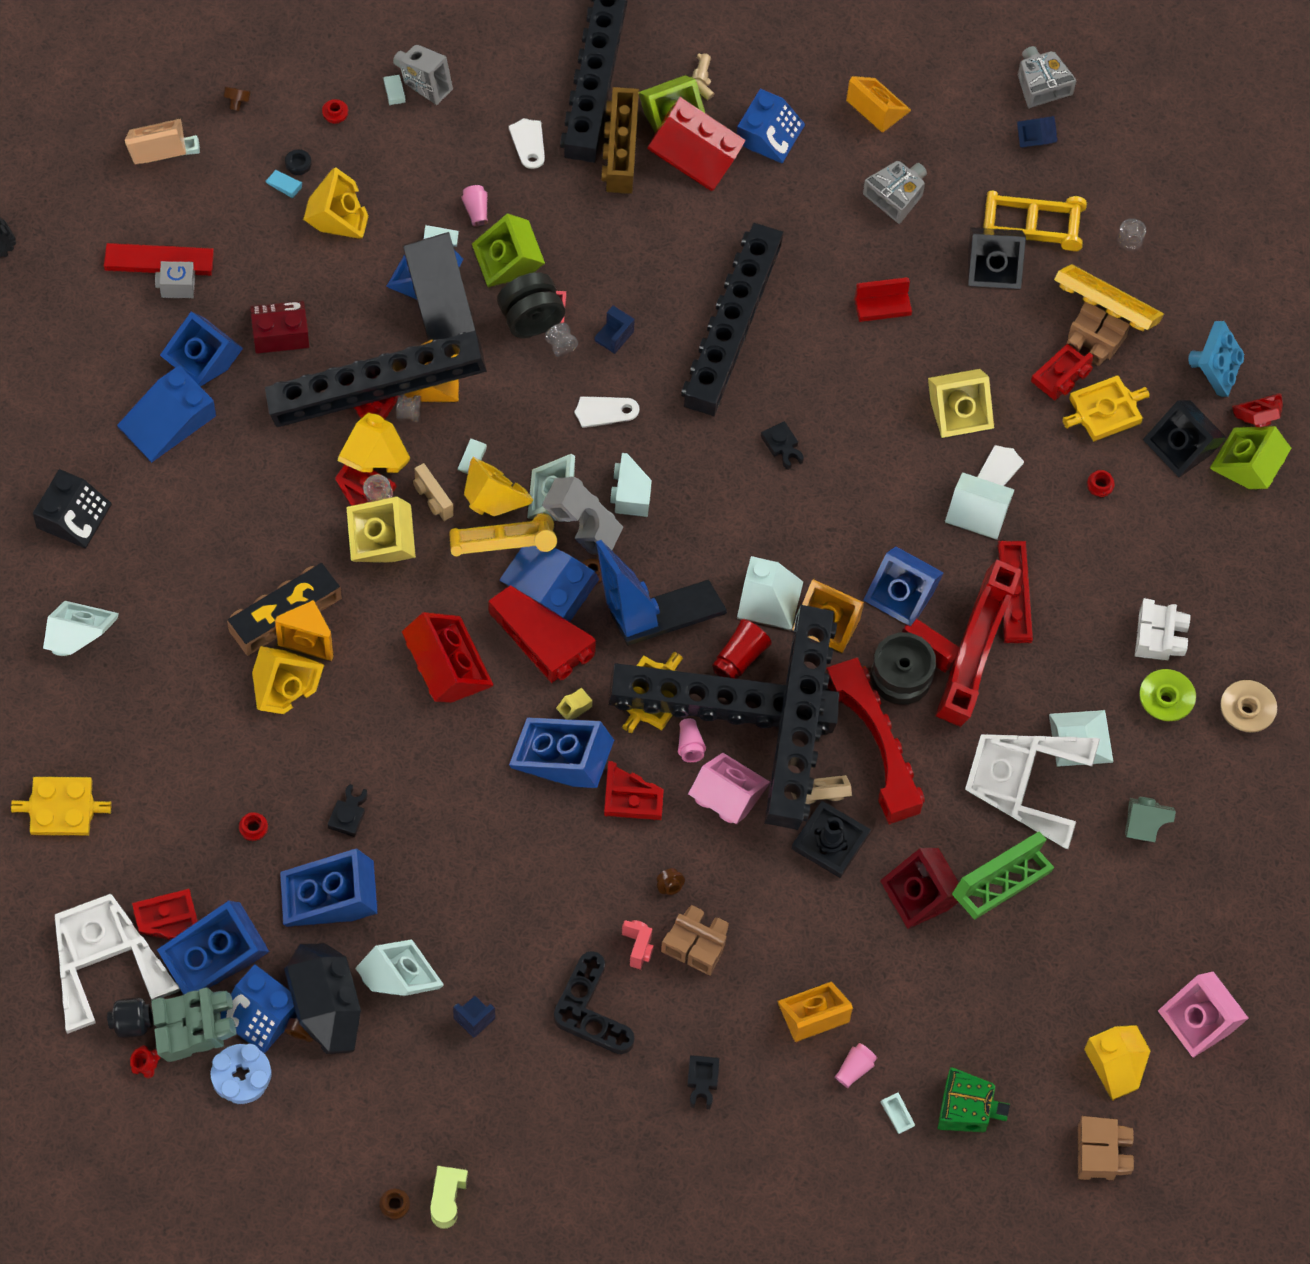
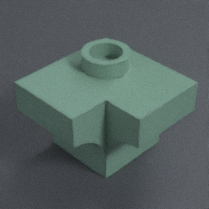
M1130 798L1125 829L1126 837L1155 842L1159 828L1165 823L1174 822L1176 813L1174 807L1159 805L1152 798Z

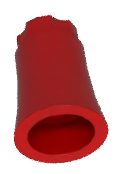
M742 619L726 646L718 654L717 660L712 664L713 671L719 677L737 679L761 653L772 645L771 639L756 624Z

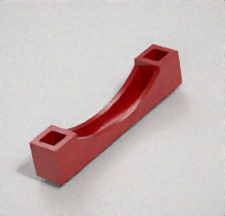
M997 559L987 569L939 703L936 717L959 727L971 717L979 695L980 680L990 648L1009 601L1015 592L1022 570Z
M858 657L826 667L825 673L830 674L828 682L829 691L839 692V701L848 706L862 719L872 733L880 750L885 770V788L880 789L878 801L888 824L920 814L923 803H925L923 792L920 787L915 786L912 767L909 762H904L901 755L903 754L901 743L898 738L894 739L891 733L892 725L890 718L887 714L882 713L880 696L877 690H872L869 684L870 675L866 666H861Z

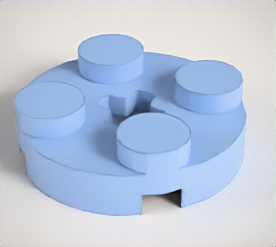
M254 1044L229 1046L213 1059L211 1068L213 1087L218 1095L233 1103L246 1104L257 1100L262 1096L270 1083V1063L266 1055ZM242 1067L243 1070H249V1073L245 1074V1080L240 1081L239 1077L233 1078L232 1074L236 1073L237 1068Z

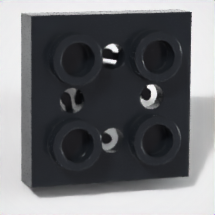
M821 801L793 842L791 849L841 878L870 835L871 829Z

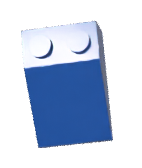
M179 365L160 378L117 424V427L152 463L216 417L214 400Z
M602 540L596 541L606 603L626 637L657 627L656 615L660 613L655 598L650 599L645 582H640L635 573Z
M536 546L521 547L499 581L508 587L510 585L570 622L599 578L594 570L557 548L543 552Z
M527 718L509 766L512 769L568 786L597 788L614 739L601 721Z
M357 848L280 872L283 925L286 927L349 922L377 914L374 861Z
M227 901L157 949L183 994L199 991V989L210 988L243 970L270 952L241 903Z

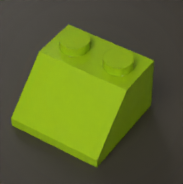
M686 75L639 92L644 114L655 133L679 97L705 113L696 79Z
M506 214L472 243L487 287L511 282L520 276L534 273L545 264L529 220Z
M1276 426L1233 428L1210 469L1248 489H1268L1292 448Z

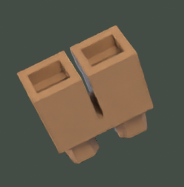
M1085 301L1080 314L1075 322L1071 324L1067 343L1078 352L1083 346L1090 349V353L1094 355L1092 363L1100 366L1106 358L1110 360L1124 342L1130 324L1110 314L1106 317V311Z
M691 905L684 915L679 913L671 931L667 933L662 941L661 952L683 963L688 958L687 965L711 976L725 948L729 923L720 918H714L710 928L700 924L704 917V912Z
M1082 1116L1078 1123V1179L1106 1178L1107 1180H1114L1116 1175L1132 1174L1134 1169L1133 1155H1119L1118 1146L1132 1147L1133 1128L1118 1126L1117 1119Z

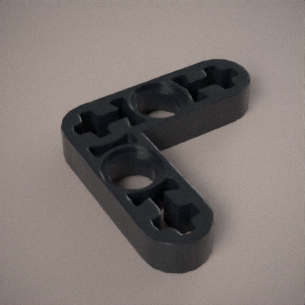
M586 952L580 957L555 1008L554 1022L563 1031L614 1053L626 1054L634 1045L635 1037L631 1028L587 1009L604 973L605 961L598 952ZM592 960L597 961L596 966L599 969L593 968L588 980L584 977L587 971L585 962L591 963ZM575 985H583L587 988L588 993L582 998H577L572 995L571 989ZM570 1010L572 1011V1017L579 1021L581 1015L585 1016L582 1020L581 1028H576L578 1021L568 1019L567 1022L562 1021L560 1013L565 1014ZM598 1022L603 1029L597 1035L589 1034L586 1031L588 1023ZM607 1027L612 1028L611 1035H614L616 1037H620L621 1034H625L626 1041L628 1043L623 1042L621 1046L617 1045L616 1038L608 1035L607 1041L604 1040V1037L607 1033Z

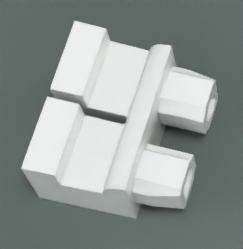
M1144 598L1139 610L1135 657L1168 660L1170 655L1185 656L1188 638L1174 636V631L1187 633L1190 615L1177 612V605L1175 604L1165 607L1155 605V600Z

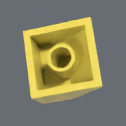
M981 369L928 378L930 401L942 438L994 428L989 376Z
M393 497L347 507L351 561L396 562L416 558L411 504L399 497Z

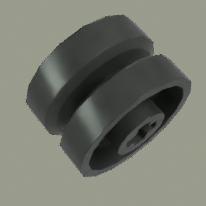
M537 272L520 276L504 286L497 296V303L502 314L506 317V323L511 333L518 338H530L548 332L557 326L565 316L563 302L556 294V287L552 279L545 273Z
M901 632L887 636L879 643L871 668V683L884 700L897 705H909L919 701L928 693L936 668V655L931 645L918 635Z

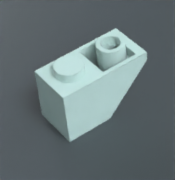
M622 453L621 463H615L614 479L618 480V486L612 487L610 503H615V513L648 517L652 480L627 453Z

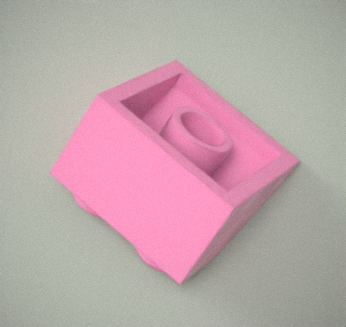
M721 753L702 766L688 795L695 798L696 803L700 806L711 808L719 813L720 818L724 821L737 824L747 816L770 784V781L725 753Z
M1214 972L1197 975L1158 1010L1192 1057L1197 1056L1230 1035L1248 1019V1016Z

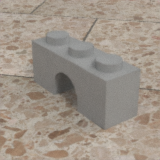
M572 476L555 478L542 506L558 522L579 520V530L575 539L590 554H598L596 541L602 540L613 550L623 529V526L615 519V515L608 511L599 502V499L583 486L582 481Z

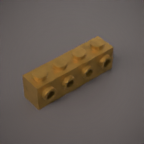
M613 87L612 101L607 100L606 116H610L611 121L605 122L604 138H609V144H604L603 160H608V166L602 165V181L607 182L606 192L628 194L633 192L639 89Z

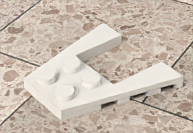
M981 734L965 790L1033 830L1040 831L1043 836L1060 846L1069 849L1076 821L1021 806L1037 751L1093 766L1100 738Z
M111 894L55 914L67 1034L96 1023L76 970L132 950L151 1000L166 997L180 991L178 984L169 975L167 969L152 952L145 939L139 934Z

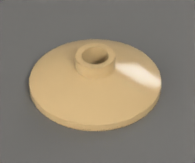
M1242 680L1235 682L1224 691L1221 698V711L1225 720L1240 731H1262L1271 725L1277 713V702L1274 695L1266 686L1256 681ZM1249 707L1252 713H1247L1242 708Z

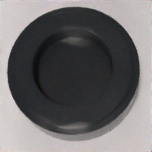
M292 150L285 157V167L293 175H303L311 168V157L304 150Z

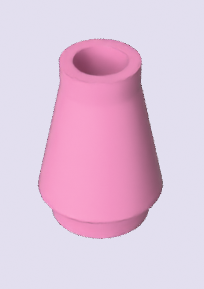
M480 185L465 188L462 201L471 218L472 225H486L488 223L487 192Z
M691 718L684 719L679 723L678 754L685 762H697L704 757L706 746L697 728L696 720Z
M859 1043L856 1047L850 1049L835 1078L846 1088H849L852 1083L875 1066L876 1055L866 1046Z

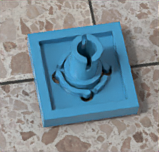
M1214 321L1203 351L1190 352L1189 365L1192 368L1200 367L1218 396L1228 397L1232 386L1235 384L1239 367L1243 363L1244 353L1224 321Z

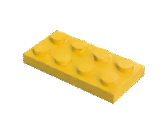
M1072 264L1059 270L1054 279L1060 283L1059 287L1069 293H1074L1075 291L1083 295V300L1094 306L1099 304L1107 308L1106 312L1116 318H1121V316L1130 321L1129 324L1132 327L1144 331V329L1149 330L1159 324L1164 313Z

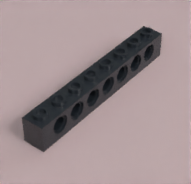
M591 0V2H594L593 7H588L586 22L590 24L589 28L584 27L582 43H585V48H580L578 64H581L580 69H575L573 84L577 85L576 90H571L569 105L572 106V111L566 112L565 127H568L567 133L562 132L560 148H564V158L594 163L596 161L628 0Z
M754 222L750 232L745 231L741 242L743 250L741 253H736L732 266L735 270L733 274L728 273L724 288L727 289L725 295L720 294L717 300L716 317L711 316L707 331L710 333L708 338L703 337L698 350V353H701L699 360L694 359L690 369L692 378L690 382L685 381L681 396L685 397L684 407L715 417L781 249L783 231ZM711 360H717L719 362L713 363L711 362ZM701 382H709L710 384L705 385Z
M476 331L462 332L457 336L446 339H436L431 343L420 346H410L398 352L384 353L368 360H358L342 367H332L312 375H302L300 378L286 382L279 381L265 387L269 414L275 426L282 427L484 373L487 370L481 343Z
M800 605L796 615L764 824L798 830L802 821L807 822L810 804H806L807 794L811 795L814 785V778L810 777V770L815 768L818 752L813 751L814 743L819 742L822 725H817L818 716H823L826 699H821L822 690H827L830 675L825 673L826 664L830 665L833 655V648L829 647L830 638L834 639L837 629V622H833L834 611ZM809 636H814V637H816L820 642H819V643H814V642L810 641L808 637H809ZM804 662H811L816 668H808ZM800 688H808L812 694H804ZM802 713L808 717V720H800L796 714ZM792 740H801L805 746L798 747ZM788 766L798 767L801 773H793L789 770ZM784 792H792L797 799H788Z
M615 663L611 673L608 705L615 706L619 710L634 708L641 709L649 714L665 712L680 718L696 716L704 721L719 719L727 720L734 725L750 723L756 724L760 728H771L772 726L779 727L781 712L777 711L774 705L782 706L785 685ZM641 687L646 693L638 694L633 688ZM800 688L804 694H812L808 688ZM822 690L821 699H826L823 716H818L817 725H822L821 736L833 733L837 725L839 692ZM661 691H670L674 697H665ZM696 694L700 696L702 700L694 701L690 698L689 695ZM718 698H725L730 704L723 705L718 701ZM745 702H754L758 708H750ZM802 713L796 714L800 720H808L806 715Z

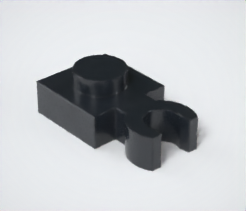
M785 421L761 432V438L774 457L780 454L783 456L782 464L787 470L791 469V462L788 460L791 457L796 458L800 464L803 463L804 457L802 452L794 449L798 446V441Z
M349 784L345 790L346 802L337 800L327 825L328 829L355 837L365 814V808L359 807V805H362L367 800V789H363L360 796L354 797L351 795L353 785Z
M690 1055L687 1087L696 1088L690 1096L691 1108H695L696 1099L699 1097L706 1099V1109L711 1108L713 1096L709 1089L717 1090L720 1058Z

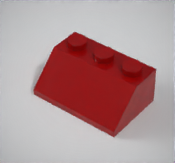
M679 97L668 111L647 149L707 189L713 191L735 160L746 140Z
M423 612L402 631L406 645L417 663L418 671L422 674L429 688V694L435 702L452 703L494 686L461 616Z

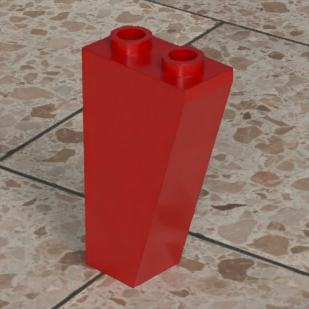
M510 585L488 601L489 614L551 683L558 678L564 680L572 673L575 666L579 663L586 664L594 657L596 640L591 635Z

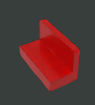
M909 278L858 283L856 285L854 301L859 322L911 316L912 308L908 295Z
M918 619L911 626L906 625L903 628L902 633L918 635L931 645L936 655V667L946 673L954 663L959 647Z

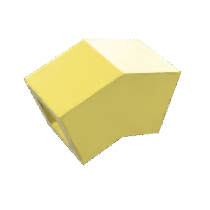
M580 688L573 694L564 696L556 708L565 719L571 720L592 707V699Z

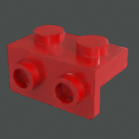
M1067 343L1032 375L1031 382L1055 401L1062 394L1066 396L1070 393L1079 378L1085 379L1093 369L1091 364L1094 355L1089 352L1086 356H1082Z

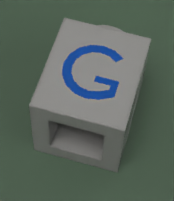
M161 261L160 272L155 273V287L160 288L161 298H194L195 270L193 262Z

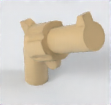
M698 53L697 58L700 61L697 69L693 72L692 78L696 79L699 93L708 101L714 96V92L707 87L711 83L707 72L711 57L708 54Z

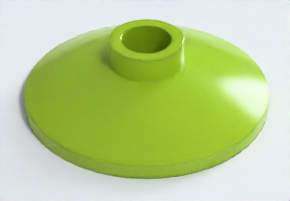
M1161 669L1154 671L1143 680L1140 687L1139 696L1142 706L1151 716L1159 720H1180L1186 717L1195 705L1196 692L1193 684L1185 675L1175 670ZM1168 696L1171 702L1163 701L1161 697Z

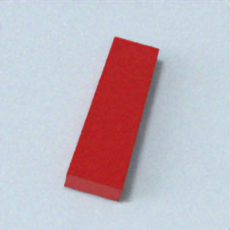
M107 243L104 269L105 271L156 273L160 272L161 261L193 262L195 275L212 276L214 248Z
M998 541L999 561L1022 570L1015 592L1002 617L1004 643H1032L1026 541Z

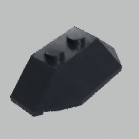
M326 943L300 944L284 968L298 1022L312 1039L321 1045V1049L326 1054L353 1052L355 1050L361 1008L347 957Z

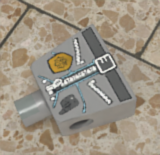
M414 45L407 53L403 51L396 53L393 63L401 68L404 83L435 105H438L453 90L446 56L420 45Z
M1035 46L1028 47L1023 51L1024 60L1020 62L1018 77L1028 108L1073 95L1076 79L1055 52L1050 51L1040 55Z
M896 161L868 177L864 183L863 194L900 224L923 196L925 183L922 178L927 175V171L920 163H916L909 169L902 162Z

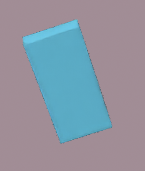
M277 170L266 180L267 184L292 199L302 188V182Z

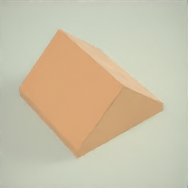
M181 119L131 129L125 138L126 146L134 164L148 163L186 154Z

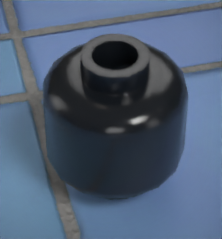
M140 997L117 1000L113 1005L112 1011L107 1013L109 1029H114L120 1038L145 1035L148 1028L153 1026L151 1005L146 1004Z

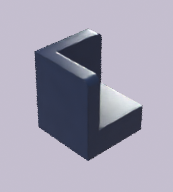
M1055 116L1017 121L1020 147L1057 142Z
M613 305L607 312L606 325L594 338L595 342L615 354L634 333L635 319Z
M474 996L464 1006L457 1003L453 1007V1018L475 1038L495 1020V1007L492 1004L486 1007Z

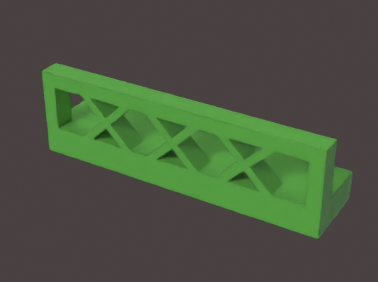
M1040 831L964 876L952 895L974 920L1053 871L1054 866L1040 852L1047 839ZM1033 858L1042 869L1038 871L1028 868V860ZM1008 873L1021 874V882L1008 880ZM989 884L1002 886V894L990 892ZM973 895L983 898V905L977 908L968 897Z

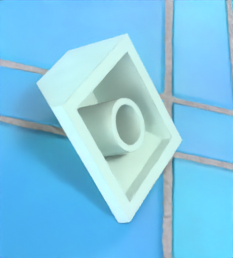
M751 556L737 619H745L754 623L791 631L803 581L778 562Z
M64 601L48 616L43 649L51 650L53 654L59 656L71 655L100 637L117 620L119 613Z
M1105 710L1049 714L1052 737L1100 738L1093 764L1113 763ZM1055 756L1057 766L1085 765Z
M412 939L377 945L356 967L364 984L374 992L406 996L440 989L444 986Z

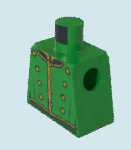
M950 1067L937 1129L986 1132L990 1118L1007 1121L1010 1104L993 1100L995 1091L993 1083Z

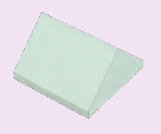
M569 454L532 469L530 496L533 498V501L528 506L527 518L533 519L540 513H546L554 521H557L542 504L555 478L574 477L575 455Z
M962 472L956 485L945 523L997 540L1014 489Z

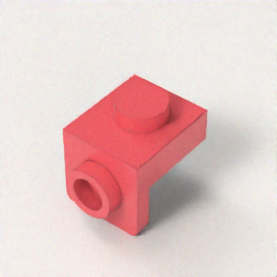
M625 920L622 926V935L636 939L630 956V966L641 970L643 962H649L654 945L650 944L652 928H649L641 921L633 920L630 922Z

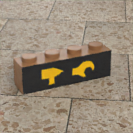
M323 563L315 567L310 566L292 581L283 582L274 592L269 595L260 596L255 600L254 604L245 609L235 611L227 619L229 632L245 654L249 656L260 649V646H265L277 638L275 625L277 616L314 600L321 612L341 599V587Z

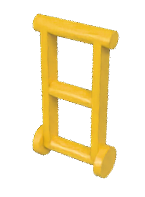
M989 191L987 193L983 228L1023 230L1026 240L1061 243V247L1064 250L1079 251L1083 245L1082 239L1078 237L1080 213L1086 210L1087 202L1084 198L1078 196L1069 197L1065 203L998 196L996 191ZM1002 205L1028 209L1026 229L994 226L996 206ZM1038 210L1070 213L1068 234L1037 231Z
M540 513L530 522L467 529L453 528L449 532L451 554L459 556L466 553L536 546L543 552L551 551L557 544V537L553 532V518L546 513Z

